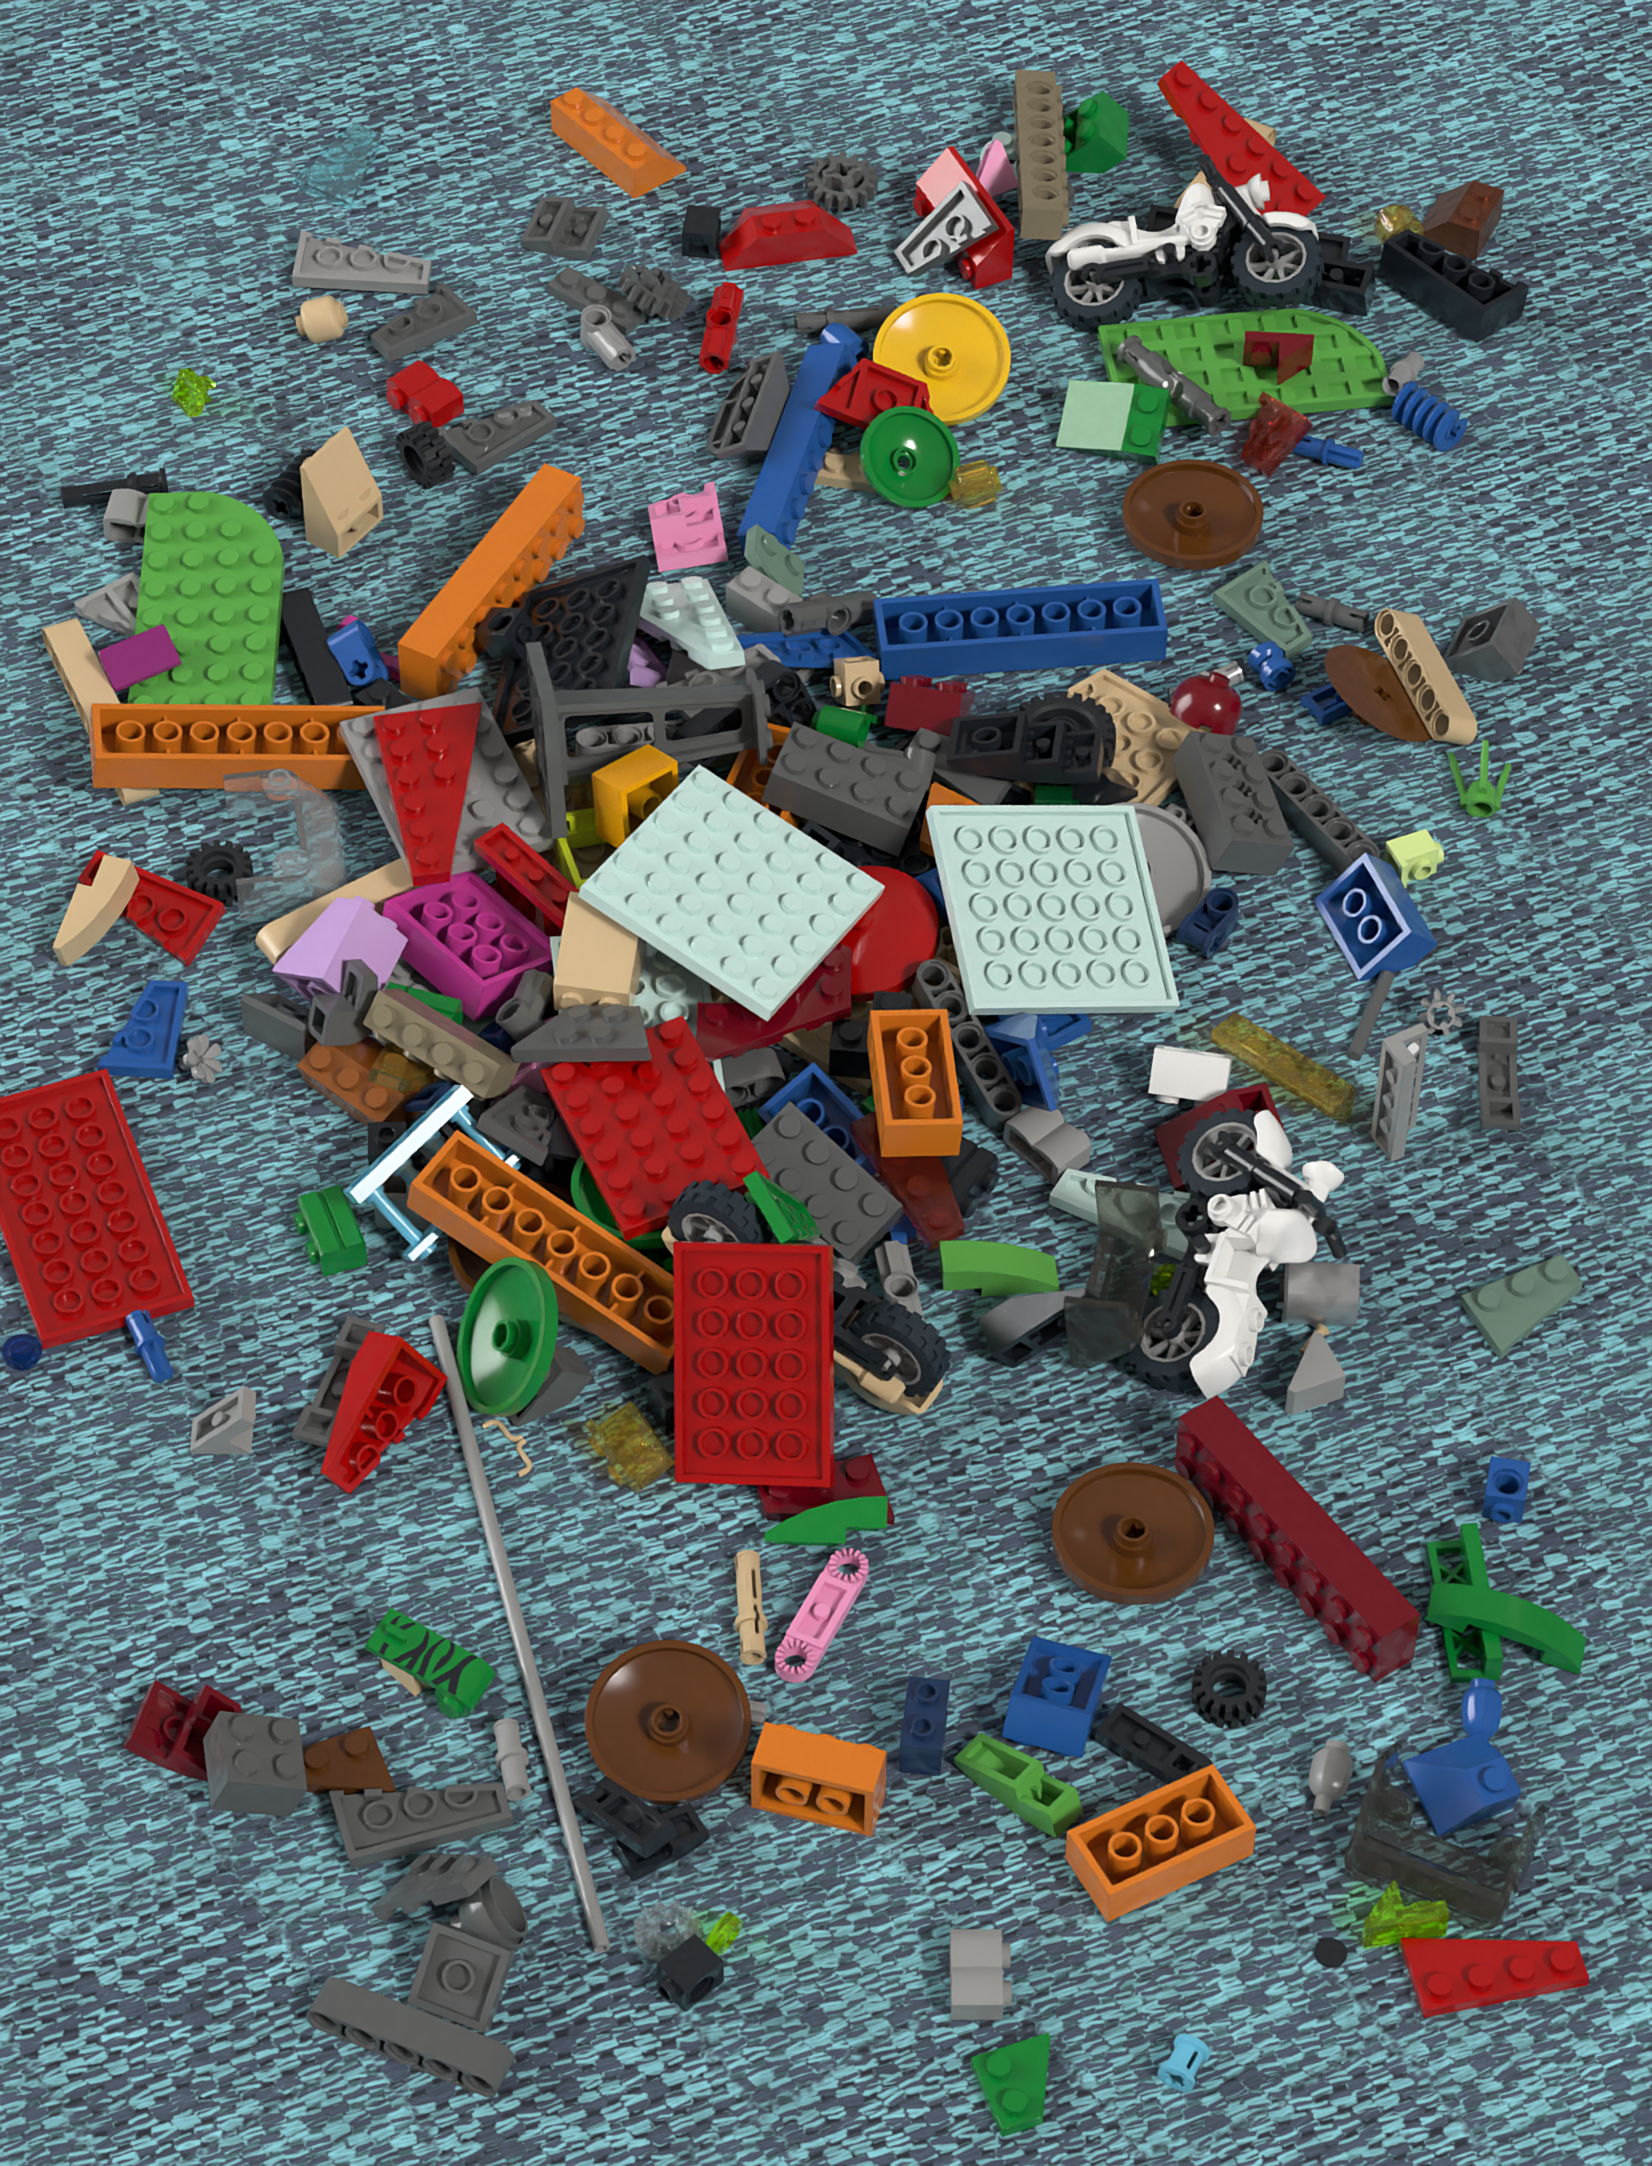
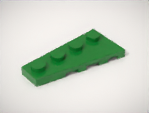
M756 1170L743 1178L749 1190L745 1193L749 1204L752 1202L758 1208V1214L760 1212L763 1213L781 1244H794L797 1240L811 1242L822 1235L821 1230L803 1201Z

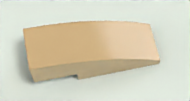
M104 855L92 886L77 884L52 947L60 965L69 966L82 957L107 933L119 918L140 880L132 860Z

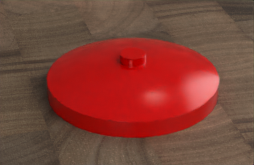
M883 866L856 867L884 885L885 888L880 898L839 942V944L852 949L851 1002L874 1001L875 991L899 993L914 983L920 964L926 960L934 959L939 947L940 921L936 906L928 891L921 883L908 874Z

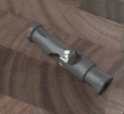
M1132 335L1121 343L1117 350V360L1123 364H1129L1136 370V375L1146 384L1169 389L1172 398L1171 404L1189 419L1200 422L1205 427L1206 433L1210 436H1217L1227 428L1231 420V412L1225 407L1220 408L1212 401L1211 395L1182 372L1177 371L1158 352L1150 351L1142 345L1141 338Z

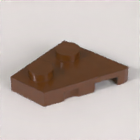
M370 1726L302 1747L307 1782L306 1792L325 1794L328 1791L344 1790V1795L358 1794V1792H364V1789H382V1793L396 1792L395 1785Z

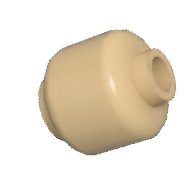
M331 295L303 302L300 307V315L295 317L299 334L301 336L307 335L308 339L314 344L340 338L344 333V328L349 326L347 313L342 301H336Z

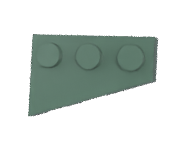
M1266 560L1213 592L1214 604L1261 643L1267 641L1276 642L1284 653L1283 658L1289 660L1311 646L1312 634L1296 608L1290 606L1285 598L1284 589L1279 581L1276 582L1271 575V567Z
M1562 1254L1461 1295L1460 1304L1501 1360L1509 1353L1513 1345L1520 1339L1524 1340L1533 1332L1534 1327L1547 1316L1551 1317L1582 1289L1583 1282Z

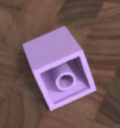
M355 896L354 899L337 897L275 964L272 972L312 1004L313 995L341 994L347 961L362 959L378 976V990H383L408 939L397 930L398 925L394 921L380 916L374 911L375 906L369 900L359 896Z

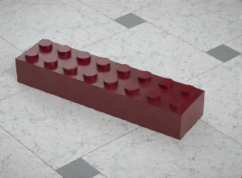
M1216 1395L1180 1416L1174 1460L1178 1474L1184 1479L1190 1480L1199 1489L1208 1506H1214L1220 1512L1226 1526L1233 1534H1240L1248 1543L1254 1558L1259 1562L1264 1561L1271 1568L1278 1584L1283 1589L1289 1588L1298 1598L1304 1613L1309 1617L1314 1616L1322 1624L1328 1639L1333 1644H1340L1349 1654L1355 1669L1360 1673H1366L1376 1683L1414 1659L1420 1613L1224 1401Z

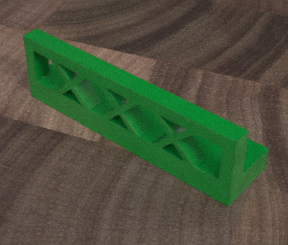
M1477 1523L1461 1524L1459 1540L1426 1543L1432 1585L1454 1583L1490 1589ZM1459 1553L1461 1563L1452 1572L1438 1562L1437 1554ZM1462 1572L1464 1579L1459 1576ZM1441 1575L1446 1578L1443 1582L1441 1579ZM1440 1625L1450 1683L1470 1682L1472 1679L1477 1678L1500 1680L1503 1654L1498 1634L1473 1626L1474 1630L1464 1639L1450 1628ZM1474 1640H1476L1477 1647L1471 1644ZM1454 1643L1458 1645L1456 1650L1454 1649ZM1464 1651H1467L1479 1659L1481 1669L1458 1670L1457 1659Z

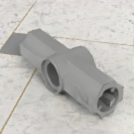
M898 1240L884 1242L879 1248L874 1249V1259L883 1299L890 1301L892 1305L902 1304L911 1313L915 1311L923 1316L919 1299V1282L913 1273L907 1245L899 1243Z

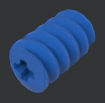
M1415 381L1408 382L1400 390L1393 403V420L1403 424L1404 428L1413 431L1416 436L1424 438L1426 443L1434 445L1435 449L1441 452L1454 447L1464 435L1468 420L1466 418L1459 420L1460 412L1457 409L1449 410L1448 403L1444 401L1439 403V398L1436 395L1428 397L1427 389H1418V383Z

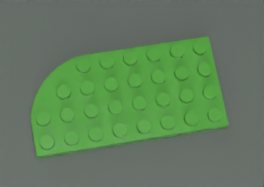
M1286 308L1282 310L1270 309L1098 326V340L1109 382L1135 383L1150 386L1136 375V370L1129 364H1123L1117 360V350L1121 343L1128 337L1136 335L1142 339V345L1150 351L1158 352L1177 371L1182 372L1211 395L1212 401L1217 406L1227 408L1231 412V420L1393 405L1394 396L1386 394L1382 388V382L1388 376L1379 350L1366 336L1355 328L1321 313ZM1245 331L1314 334L1312 364L1284 383L1277 385V367L1243 365ZM1171 404L1166 427L1200 424L1197 420L1189 419Z
M213 492L149 493L135 635L164 624L182 665L130 686L128 704L274 705L285 562L274 530L258 512L234 498Z

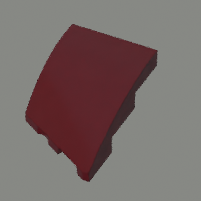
M155 1680L147 1689L123 1748L168 1770L190 1778L208 1781L203 1738L219 1711L242 1713L241 1705L207 1684L189 1700Z

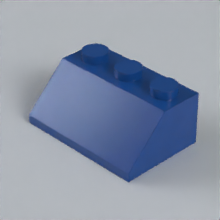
M1366 852L1313 900L1359 981L1379 977L1380 972L1383 970L1393 973L1413 967L1437 945L1435 938L1393 866Z
M814 1062L756 1111V1114L767 1125L790 1101L871 1176L893 1158L881 1157L878 1129Z

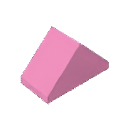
M995 139L987 145L975 175L992 199L1012 192L1017 188V179L1003 144Z

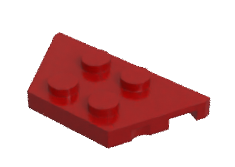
M866 358L860 360L814 406V410L864 430L878 415L898 406L918 407L934 414L929 405L930 395L927 383Z

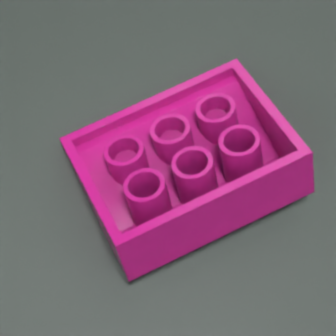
M472 870L452 875L450 882L426 885L385 902L382 916L394 921L398 925L397 930L408 939L400 956L445 996L462 1000V1011L474 1022L497 1013L504 1003L512 999L525 971L536 969L540 972L549 973L553 970L550 938Z

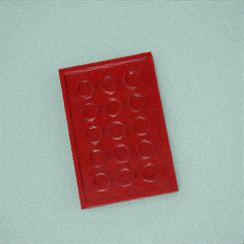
M683 1015L645 1029L652 1056L650 1061L560 1062L540 1070L542 1082L625 1242L667 1226V1221L670 1218L667 1216L668 1210L685 1187L694 1181H698L700 1184L703 1180L712 1181L713 1185L720 1183L728 1186V1190L733 1193L737 1191L745 1195L749 1190L743 1178L755 1170L770 1179L768 1171Z
M710 1241L673 1242L675 1482L827 1488L834 1486L833 1245Z

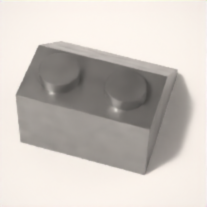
M1513 597L1464 616L1443 660L1449 670L1494 684L1505 679L1512 680L1522 672L1523 664L1528 653L1534 648L1536 644L1535 639L1542 626L1519 599Z

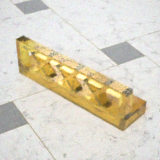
M1233 1012L1212 1030L1210 1042L1340 1124L1344 1125L1350 1119L1356 1087L1237 1012Z

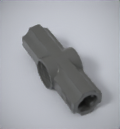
M870 590L838 596H831L827 592H818L810 600L789 603L784 608H779L777 620L780 623L781 632L788 637L820 631H827L832 635H840L850 626L872 623L873 599H877V595Z

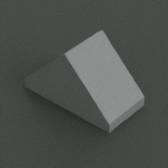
M1314 1331L1288 1387L1285 1413L1293 1415L1343 1398L1346 1375L1322 1333Z

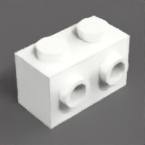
M1157 1045L1154 1049L1148 1093L1157 1094L1156 1100L1165 1103L1178 1104L1179 1098L1194 1100V1106L1198 1107L1228 1091L1233 1056Z

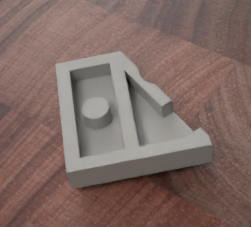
M131 572L74 603L76 613L128 637L135 636L140 587L139 578L134 572Z

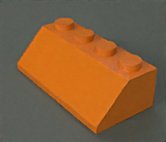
M576 87L550 101L551 130L633 199H637L686 171L684 164L605 99Z

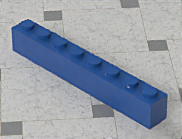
M846 342L809 345L736 535L744 553L747 530L757 524L769 534L774 535L778 542L788 550H790L792 543L795 542L796 531L801 519L805 515L808 499L814 491V483L818 472L822 469L827 448L831 445L834 429L840 421L814 410V406L823 395L831 390L858 363L856 357L852 356Z

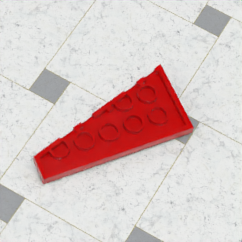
M1182 60L1179 61L1161 77L1157 85L1175 115L1184 120L1190 130L1188 136L1194 146L1199 145L1202 152L1211 157L1216 169L1229 184L1233 185V187L1245 185L1258 173L1261 174L1262 181L1268 180L1270 201H1264V210L1256 208L1261 215L1278 211L1292 212L1307 217L1324 201L1326 196Z
M482 702L373 716V728L413 887L445 883L451 880L457 837L461 826L474 746H476L477 730L482 714Z

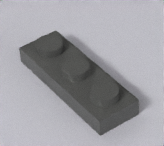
M569 266L547 284V294L580 312L590 305H602L608 308L612 314L611 322L626 337L648 318L647 314L642 312V309H639L635 303L628 301L626 297Z

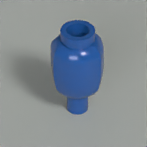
M1485 1678L1472 1679L1470 1681V1688L1464 1692L1462 1697V1728L1468 1736L1478 1733L1488 1742L1496 1734L1500 1725L1502 1696L1495 1689V1681Z

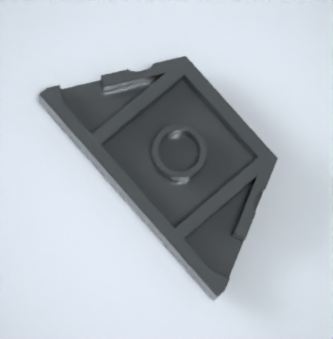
M613 1004L606 1007H589L588 1005L569 1007L511 1048L514 1063L650 1061L652 1058L640 1006H624L622 1004Z

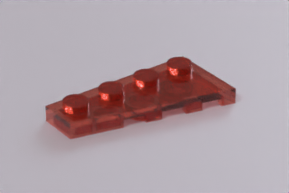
M876 1111L851 1123L849 1131L893 1196L903 1205L905 1214L930 1251L939 1247V1241H951L964 1234L965 1225L940 1156L881 1157Z

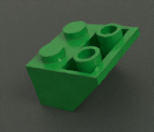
M1101 91L1094 97L1087 98L1078 108L1067 115H1062V119H1064L1063 136H1065L1064 154H1066L1065 171L1104 174L1127 158L1129 113L1105 92Z

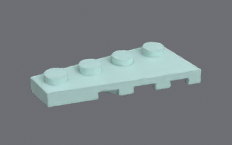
M1067 1168L1050 1193L1049 1205L1182 1261L1188 1247V1240L1177 1227L1175 1215L1183 1204L1195 1199H1190V1193L1174 1191V1195L1152 1191L1151 1185L1137 1183L1134 1186L1118 1184L1116 1178ZM1198 1216L1197 1220H1202L1203 1217ZM1194 1222L1188 1223L1189 1226H1193Z

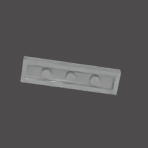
M1423 1023L1387 1037L1382 1041L1371 1137L1390 1162L1404 1157L1407 1130L1416 1127L1429 1031Z

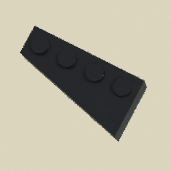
M1409 229L1384 241L1378 274L1474 342L1482 341L1522 317L1529 285L1520 281L1514 285L1503 280L1504 274L1493 268L1488 273L1472 265L1473 259L1463 254L1459 256L1445 253V246Z

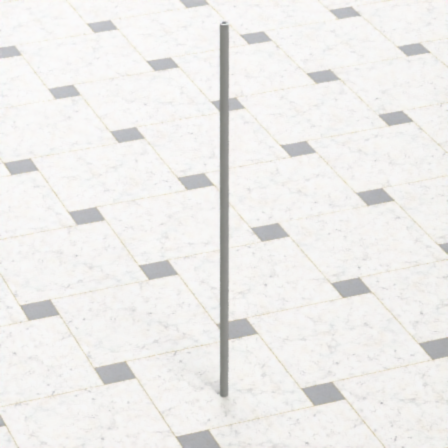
M433 1315L429 1318L433 1340L442 1373L448 1377L445 1385L593 1949L595 1953L606 1952L611 1948L445 1319L442 1315Z

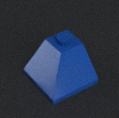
M1478 1733L1402 1762L1437 1837L1511 1810L1522 1794L1504 1755Z

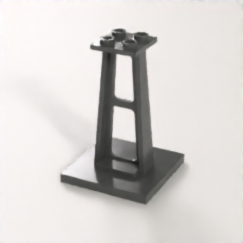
M541 641L526 643L537 776L553 839L568 837L564 786L592 781V773L643 747L639 746L580 757H569L566 749L564 725L567 717L649 712L653 715L654 740L650 745L677 760V763L755 748L760 765L768 764L767 751L773 750L772 732L768 728L766 718L771 716L769 695L765 694L763 679L757 680L753 667L746 668L747 685L554 691ZM738 707L741 710L742 725L737 730L674 741L666 738L664 717L668 711Z

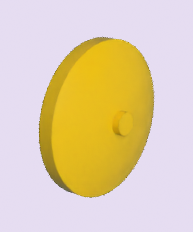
M933 293L905 302L887 317L874 343L873 362L927 383L930 395V408L933 410L934 415L947 426L969 422L985 413L996 403L1003 393L1009 378L1011 351L1007 335L1001 323L983 305L957 294Z

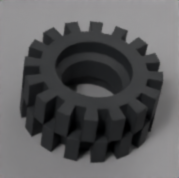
M421 421L396 436L398 443L395 445L396 449L400 451L398 453L399 459L404 462L402 465L404 470L408 469L410 472L408 476L411 479L415 478V482L418 485H422L423 489L429 490L454 475L455 465L452 463L455 460L454 456L449 454L451 452L450 446H446L444 443L446 439L443 435L439 436V430L436 427L432 428V423Z
M213 840L214 846L209 847L207 842L201 844L202 851L195 848L192 851V857L188 856L186 860L187 866L185 868L188 888L222 903L225 902L227 908L233 906L232 900L234 899L238 903L244 901L243 894L249 896L251 887H254L253 866L249 852L247 850L243 851V846L240 844L233 848L232 841L226 840L225 846L220 845V840ZM220 869L233 872L230 876L221 879L206 876L210 872Z
M1219 1650L1213 1653V1661L1207 1655L1202 1659L1201 1665L1197 1664L1192 1681L1191 1701L1192 1704H1195V1711L1198 1716L1204 1713V1721L1208 1724L1213 1719H1216V1727L1223 1729L1224 1722H1230V1729H1238V1722L1240 1720L1244 1726L1251 1724V1717L1257 1719L1260 1716L1261 1709H1264L1267 1690L1266 1673L1264 1668L1259 1670V1662L1255 1658L1248 1663L1249 1654L1244 1652L1241 1653L1240 1658L1234 1657L1235 1650H1227V1657H1222ZM1221 1681H1233L1242 1685L1245 1692L1242 1696L1236 1698H1226L1214 1692L1213 1687Z

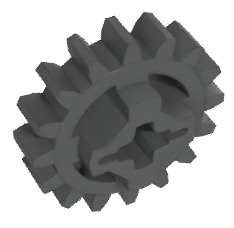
M841 152L838 157L828 153L827 160L816 158V166H808V174H805V188L807 189L808 198L814 197V202L818 205L825 203V210L827 211L832 207H837L839 213L843 212L844 207H849L851 211H856L857 204L866 207L868 199L875 198V191L878 190V176H876V168L869 167L868 159L858 161V154L848 158L845 152Z
M632 264L631 267L626 266L617 283L621 287L620 292L628 295V301L635 303L639 309H642L643 313L652 317L654 314H659L663 319H666L667 316L673 320H676L677 317L682 318L691 300L687 296L688 291L679 288L681 286L679 282L672 280L666 274V271L657 267L649 270L645 265H642L641 268L635 264Z

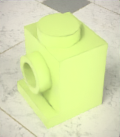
M1424 829L1386 841L1384 861L1393 866L1406 888L1407 882L1415 879L1423 880L1436 873L1437 864L1444 861V852L1438 841L1434 842L1428 831Z

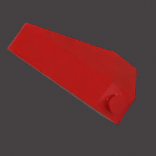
M369 1331L350 1365L320 1473L340 1490L350 1494L380 1463V1453L391 1442L398 1445L406 1437L403 1432L406 1426L414 1418L422 1420L430 1412L448 1377L402 1337Z

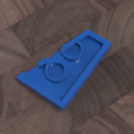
M150 980L130 1011V1019L122 1031L118 1030L113 1038V1046L108 1054L102 1056L97 1063V1071L107 1068L111 1076L174 1079L189 995L188 982Z

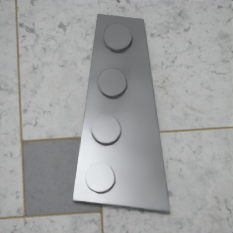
M301 230L292 274L293 287L428 294L432 267L431 261L395 252L382 255L373 251V247L361 244L358 249L341 245L340 239L327 237L326 241L313 238L312 233Z

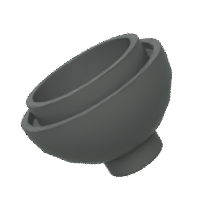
M492 1875L470 1897L460 1899L459 1914L450 1919V1925L515 1950L525 1945L528 1933L527 1918L518 1897L504 1879L497 1875Z

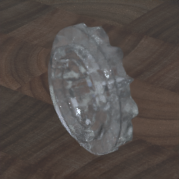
M659 1899L654 1906L650 1908L643 1907L641 1915L634 1923V1939L637 1947L644 1955L655 1961L662 1960L693 1934H696L700 1939L702 1936L701 1920L697 1918L693 1908L682 1906L677 1899L673 1903H663ZM663 1923L666 1926H670L674 1923L676 1935H672L670 1932H665L661 1935L660 1924Z

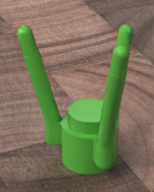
M1483 740L1479 780L1472 782L1471 786L1466 790L1455 754L1450 752L1448 758L1460 795V808L1466 809L1467 813L1472 817L1488 818L1495 812L1500 811L1501 798L1509 777L1511 764L1506 763L1504 765L1495 790L1491 782L1488 781L1489 742L1488 740Z

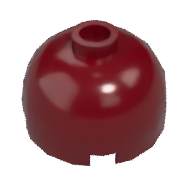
M1211 671L1209 676L1194 675L1181 682L1174 692L1168 708H1170L1169 712L1173 716L1199 730L1201 725L1212 728L1210 733L1233 736L1242 714V700L1238 692L1229 685L1231 680L1227 676Z

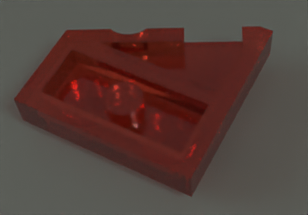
M1263 391L1258 400L1262 405L1258 419H1252L1249 428V439L1244 444L1241 459L1254 470L1270 478L1311 429L1313 424L1307 417Z

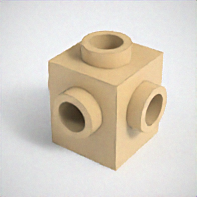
M870 656L834 659V676L830 678V690L836 702L854 711H861L862 705L869 706V704L881 703L880 693L884 692L885 682L882 672H879V660Z

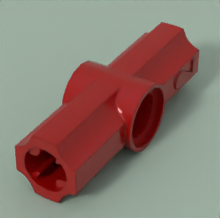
M723 282L721 286L715 287L711 308L706 313V329L699 355V366L704 368L709 374L719 375L723 370L728 369L732 349L737 342V327L744 300V290L737 287L736 283Z

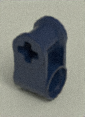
M1218 887L1208 892L1200 904L1181 922L1176 933V941L1181 944L1187 942L1201 950L1204 957L1212 958L1220 949L1222 943L1238 926L1239 897L1237 893L1226 887Z

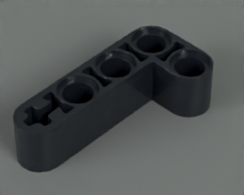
M768 660L758 666L754 671L757 680L763 679L765 694L769 695L770 717L775 715L791 727L793 722L809 727L812 724L813 716L817 709L799 675L775 660ZM746 676L735 685H747ZM738 707L704 708L673 733L670 741L737 730L742 725L741 710ZM721 755L688 761L687 763L695 768L698 765L706 767Z

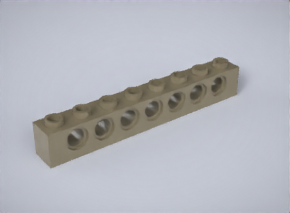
M1015 70L1013 112L1020 238L1061 240L1062 227H1068L1069 225L1068 189H1066L1067 171H1065L1066 154H1064L1065 136H1063L1064 119H1062L1063 102H1061L1062 86L1056 85L1055 72Z

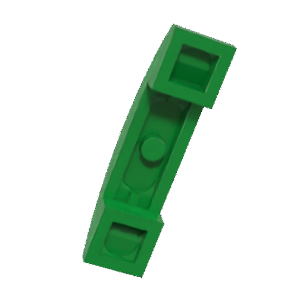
M1449 1583L1433 1584L1430 1588L1424 1620L1461 1633L1470 1624L1541 1650V1662L1575 1674H1579L1581 1671L1586 1638L1572 1625L1554 1613L1522 1598L1488 1588Z

